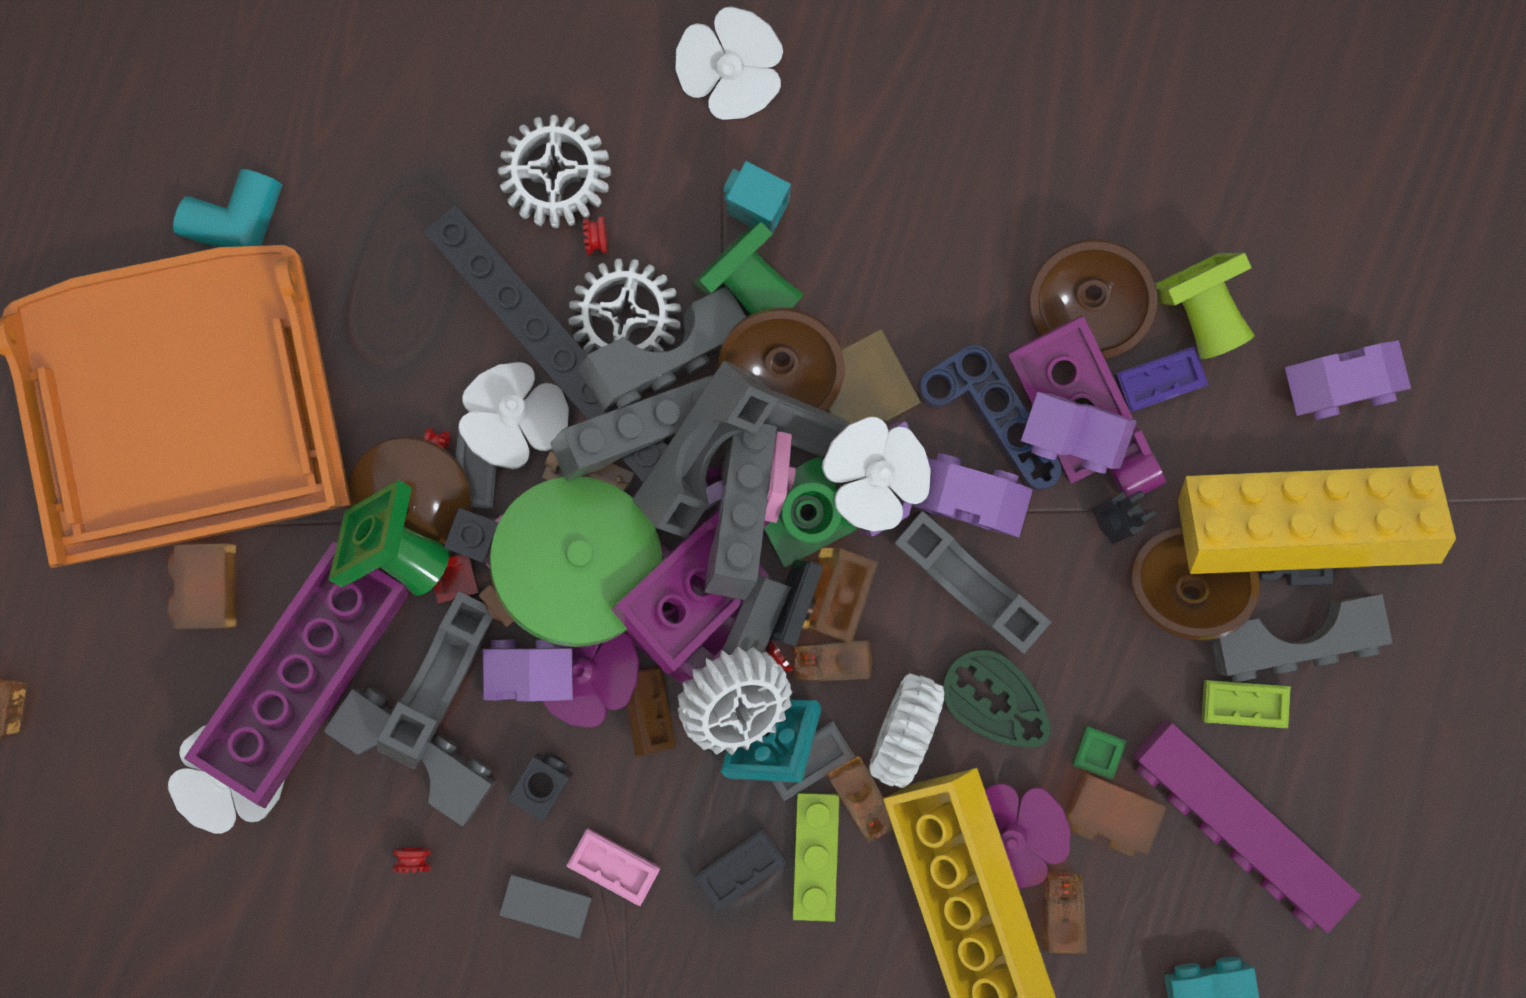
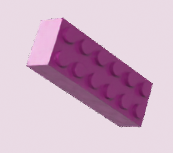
M332 542L183 758L263 808L267 807L409 596L404 585L378 569L343 588L329 581L337 546L335 542Z

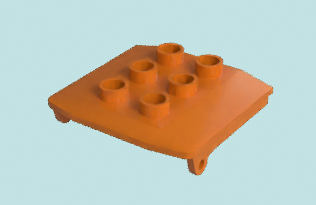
M285 245L219 247L71 278L15 300L4 309L3 316L0 317V355L6 357L14 382L50 568L139 552L352 505L302 258L296 250Z

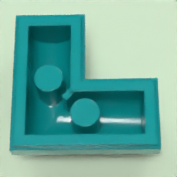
M240 169L227 208L191 196H185L176 210L173 224L174 233L181 238L212 248L262 246L283 184L258 172Z
M789 699L792 706L784 712L786 720L775 723L776 732H769V736H763V743L758 740L750 743L748 751L742 746L738 747L732 755L726 751L721 773L728 779L802 783L822 710L817 700Z

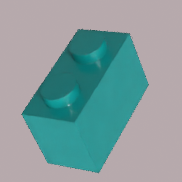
M745 161L741 171L733 169L724 186L723 192L726 193L724 200L727 202V215L748 226L762 222L773 235L790 202L791 184Z

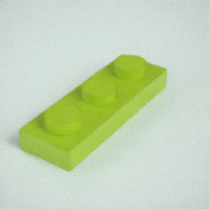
M797 793L793 920L835 922L839 793Z

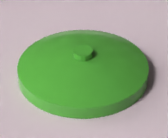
M561 477L532 487L508 507L497 525L492 540L490 574L494 590L501 605L508 615L524 630L539 639L557 645L571 647L591 646L609 641L628 630L611 611V608L662 561V551L654 525L626 492L610 483L594 478L578 477L566 482L565 477Z

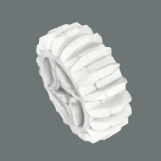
M551 115L550 126L544 127L540 117H536L534 124L537 129L530 132L527 126L521 125L519 129L524 138L520 141L516 137L510 136L508 139V143L515 151L501 152L502 160L511 165L498 168V173L501 177L510 178L504 181L500 187L503 193H513L508 199V203L512 208L523 204L519 212L522 218L527 219L536 211L534 222L538 226H542L547 215L550 216V223L553 228L559 227L560 216H565L569 226L575 225V218L572 213L579 210L582 217L588 218L590 213L585 205L588 202L596 207L602 204L601 199L594 192H608V184L598 179L611 175L610 167L599 165L609 159L606 150L596 151L602 143L599 136L587 139L590 129L586 124H583L574 132L575 121L571 117L565 120L563 127H560L557 115ZM561 142L578 148L586 156L588 165H578L577 161L565 159L561 149ZM546 144V152L542 158L536 161H528V165H524L528 156L536 148ZM556 157L562 171L557 173L554 187L549 174L545 172L552 171ZM522 178H531L533 182L546 185L548 202L531 196L524 189ZM581 178H586L583 186L574 196L561 201L563 200L564 190L569 184L581 182Z
M621 259L615 260L616 272L609 273L604 263L600 264L598 267L603 277L598 280L593 274L588 272L585 278L591 285V288L588 290L579 285L575 288V292L584 298V301H571L569 305L572 310L581 312V315L569 318V324L573 327L583 326V329L577 331L573 337L576 342L590 340L583 348L587 355L608 345L595 334L592 326V316L601 317L602 320L609 321L614 325V341L622 337L629 341V337L635 329L655 327L651 336L641 344L636 345L637 347L646 351L665 352L659 345L661 340L669 345L675 343V338L667 333L666 330L680 329V321L669 318V315L680 313L681 307L680 304H667L668 301L677 296L674 288L661 291L668 282L664 274L652 281L651 279L655 271L654 267L648 265L641 275L638 273L639 262L635 259L631 261L629 271H624ZM625 284L622 287L620 296L615 301L596 303L599 296L610 287ZM637 285L645 288L655 297L659 305V315L651 314L648 310L641 309L636 305ZM629 302L632 314L637 313L638 317H635V319L628 318L622 330L619 318L614 317L613 314L623 312L624 307Z
M737 647L731 655L721 650L720 657L714 661L706 658V666L702 669H693L694 679L684 681V692L677 696L680 706L677 709L679 719L688 737L692 738L703 750L711 749L716 755L724 749L732 755L741 746L748 751L750 743L756 740L763 743V736L767 732H776L775 723L786 720L784 712L792 706L789 700L792 691L785 671L767 652H758L754 647L750 648L747 652Z
M910 673L904 677L895 693L876 739L869 765L871 776L880 779L882 783L892 787L895 785L905 788L912 782L928 750L938 723L945 694L943 686L922 675L917 676Z

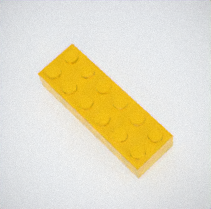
M1438 465L1186 476L1178 499L1190 574L1440 564L1456 540Z
M974 768L909 784L905 788L883 798L950 997L1056 998L978 769Z

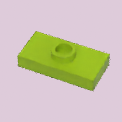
M1204 680L1201 721L1206 723L1288 728L1291 686Z

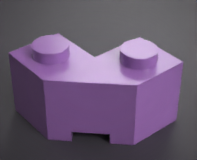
M1399 340L1379 343L1342 354L1337 353L1285 367L1297 416L1313 413L1315 420L1339 415L1338 406L1370 399L1372 407L1397 401L1396 392L1411 389Z
M1037 392L1021 441L1033 445L1031 452L1051 460H1056L1058 454L1073 455L1083 459L1082 467L1105 474L1107 468H1121L1137 420L1085 403L1079 404L1054 394Z
M938 453L936 460L927 458L931 469L929 494L923 502L912 504L911 507L933 515L960 520L985 530L1020 537L1033 489L1018 484L1019 476L1001 470H994V474L991 475L961 466V459Z
M516 639L491 640V648H481L483 700H573L572 648L561 647V645L544 640H536V648L516 647Z

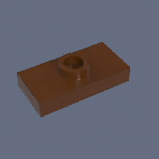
M660 666L639 669L637 685L629 703L626 705L635 756H645L676 748L662 669Z

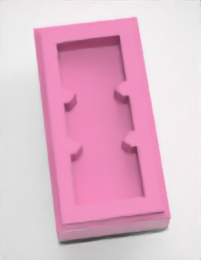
M777 431L775 437L765 521L777 523L787 492H791L796 469L789 466L792 434Z
M590 828L586 829L567 864L568 868L638 906H641L661 869L660 866Z

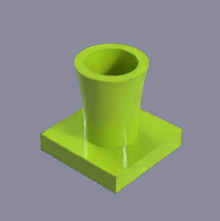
M1217 253L1156 283L1157 304L1177 305L1182 302L1195 337L1200 359H1208L1224 354L1245 344L1255 336L1239 312L1224 282L1251 269L1245 253Z

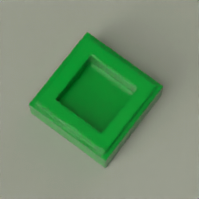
M1085 725L1071 765L1113 780L1127 741Z

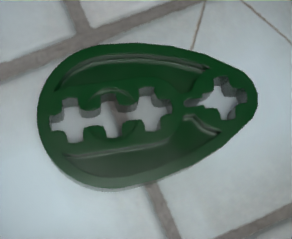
M977 649L959 655L950 663L944 673L942 686L945 693L944 704L956 720L986 738L1010 746L1036 748L1042 746L1048 740L1051 726L1044 704L1033 685L1009 659L994 651ZM971 665L975 669L972 676L977 681L984 682L988 678L991 681L988 688L992 693L1000 695L1004 691L1007 694L1004 700L1008 705L1007 710L997 709L992 713L989 710L992 705L989 699L981 696L978 700H975L973 697L976 691L974 687L967 683L961 687L956 684L959 680V676L955 673L958 667L967 669ZM1014 714L1023 720L1026 719L1031 722L1038 718L1037 728L1041 731L1040 735L1037 738L1029 735L1024 739L1022 735L1025 729L1021 726V722L1014 717Z

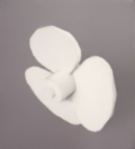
M730 6L721 9L716 15L714 22L722 47L710 27L696 23L690 25L685 30L676 49L675 70L682 89L686 94L696 98L704 97L710 93L718 82L710 95L709 109L716 118L722 120L746 118L764 109L776 96L781 87L779 74L774 69L769 68L778 64L783 54L782 44L772 27L755 13Z
M522 362L499 364L479 374L464 391L462 396L463 405L469 413L460 420V435L471 451L489 464L509 469L521 468L527 463L530 455L528 444L522 432L533 448L539 451L552 450L550 442L562 429L568 427L569 407L562 390L557 385L544 383L534 388L525 399L535 381L532 367Z
M867 417L848 425L831 442L822 462L824 475L834 483H844L857 479V481L840 487L836 492L834 502L835 508L840 515L853 526L874 532L892 529L900 523L903 508L890 488L902 500L910 504L923 502L929 494L931 469L923 446L909 429L895 427L888 431L887 425L877 417Z
M205 726L199 728L183 741L179 752L180 758L190 768L176 771L169 779L168 790L176 809L193 826L214 834H223L234 826L236 811L243 820L258 822L264 819L279 801L284 782L267 807L263 808L183 759Z

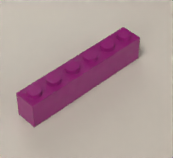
M1164 720L1131 756L1140 765L1135 770L1140 777L1153 788L1160 783L1171 793L1166 800L1184 816L1189 812L1194 814L1202 822L1197 828L1214 844L1217 845L1222 840L1233 851L1228 857L1246 873H1249L1253 868L1264 878L1259 885L1278 902L1283 897L1295 907L1291 914L1310 931L1316 926L1329 933L1362 896L1173 723Z

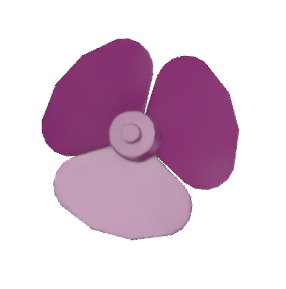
M622 633L609 641L603 642L596 655L599 644L582 647L561 645V647L572 648L573 700L542 702L551 714L569 725L589 728L597 727L604 722L607 708L619 710L629 703L637 685L639 658L633 639L629 634Z
M997 783L985 788L1018 889L1039 885L1047 876V863H1062L1070 853L1071 828L1063 807L1048 790L1034 787L1024 793L1017 819L1019 795L1012 786L1005 783Z

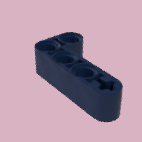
M976 345L966 347L929 370L921 378L917 394L920 401L927 407L939 409L962 395H966L1024 486L1033 489V491H1041L1052 487L1058 482L1061 475V465L1057 458L1056 460H1051L1036 454L1031 455L1037 465L1045 463L1048 467V471L1044 473L1046 481L1041 477L1034 479L1031 476V472L1034 471L1035 465L1030 457L1022 462L1018 457L1030 451L1033 445L1026 443L1023 447H1015L1008 441L1007 431L1009 427L1016 425L1025 430L1029 413L992 355L985 348ZM967 356L978 358L983 365L982 374L977 377L967 375L962 368L963 358ZM932 378L944 380L948 386L947 396L942 399L931 397L927 391L928 380ZM997 391L1002 394L1005 400V406L1002 411L993 412L986 407L984 402L986 392Z

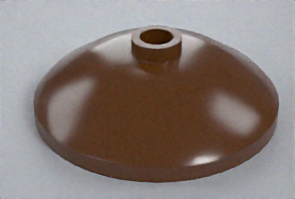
M1103 239L1076 241L1054 252L1039 268L1034 278L1030 295L1032 318L1041 335L1082 315L1104 359L1118 356L1128 351L1146 335L1155 318L1158 301L1154 277L1143 259L1126 246ZM1096 285L1101 288V292L1097 295H1090L1086 289L1089 286Z
M793 308L764 309L747 316L737 323L726 336L719 354L718 369L725 360L754 373L771 391H777L824 411L836 400L844 381V355L835 334L815 316ZM778 352H785L790 357L786 360H778L775 355Z
M396 437L378 443L358 460L348 480L352 504L348 506V509L398 479L412 487L408 503L409 511L406 513L404 527L443 544L446 543L458 509L461 508L469 512L472 510L470 483L460 463L441 446L421 438Z
M1182 527L1166 530L1146 542L1136 556L1131 574L1134 598L1146 617L1164 631L1192 640L1217 639L1238 630L1254 612L1260 593V581L1257 571L1190 574ZM1191 594L1196 597V600L1188 599L1184 595Z

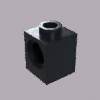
M459 508L444 548L490 565L492 540L499 523Z
M546 752L545 756L537 753L532 757L507 801L544 822L573 776L572 773L566 770L569 764L553 753ZM542 772L551 777L553 781L551 793L540 794L535 791L532 786L534 774Z

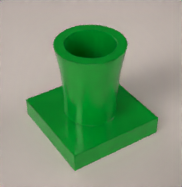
M762 222L751 225L692 282L703 295L712 293L723 283L749 315L770 308H793L804 295L802 291L785 280L756 252L772 235V232Z
M816 456L795 467L794 483L791 492H787L777 523L770 522L764 528V533L783 568L791 565L793 561L800 560L857 530V527L850 524L837 512L834 499L838 490L834 482L828 480L822 470L823 460L820 456ZM805 504H810L812 507V515L809 520H804L800 516V509Z
M398 479L344 512L329 581L343 588L380 567L416 596L427 593L437 584L447 567L449 550L444 548L445 544L424 537L404 527L412 487Z

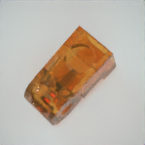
M870 639L793 646L794 680L834 681L870 679L872 677Z
M860 755L827 774L868 843L894 830L883 796Z
M1047 873L1044 883L1045 908L1042 951L1047 953L1087 954L1082 875Z

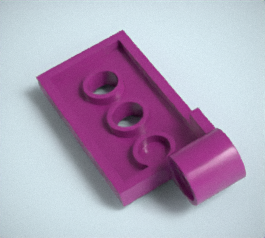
M1080 315L1006 353L1032 407L1037 392H1044L1064 397L1070 401L1081 397L1087 398L1092 406L1133 419L1084 316ZM1067 360L1073 365V376L1066 383H1056L1052 378V369L1057 362ZM1135 425L1121 468H1109L1121 493H1125L1126 497L1136 491H1142L1146 494L1166 484L1163 472L1151 452L1142 431ZM1057 455L1059 463L1071 484L1095 472L1081 466L1082 458L1073 455Z
M721 505L611 608V611L666 674L675 671L744 601L706 593L705 596H698L692 591L690 586L692 575L701 577L704 582L706 580L709 552L714 540ZM765 521L764 528L770 523L769 521ZM759 564L758 575L769 578L770 576ZM664 602H670L678 609L679 619L676 624L670 623L664 618L662 614Z

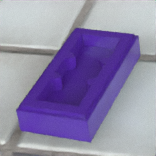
M1195 346L1114 374L1118 388L1130 413L1209 385Z

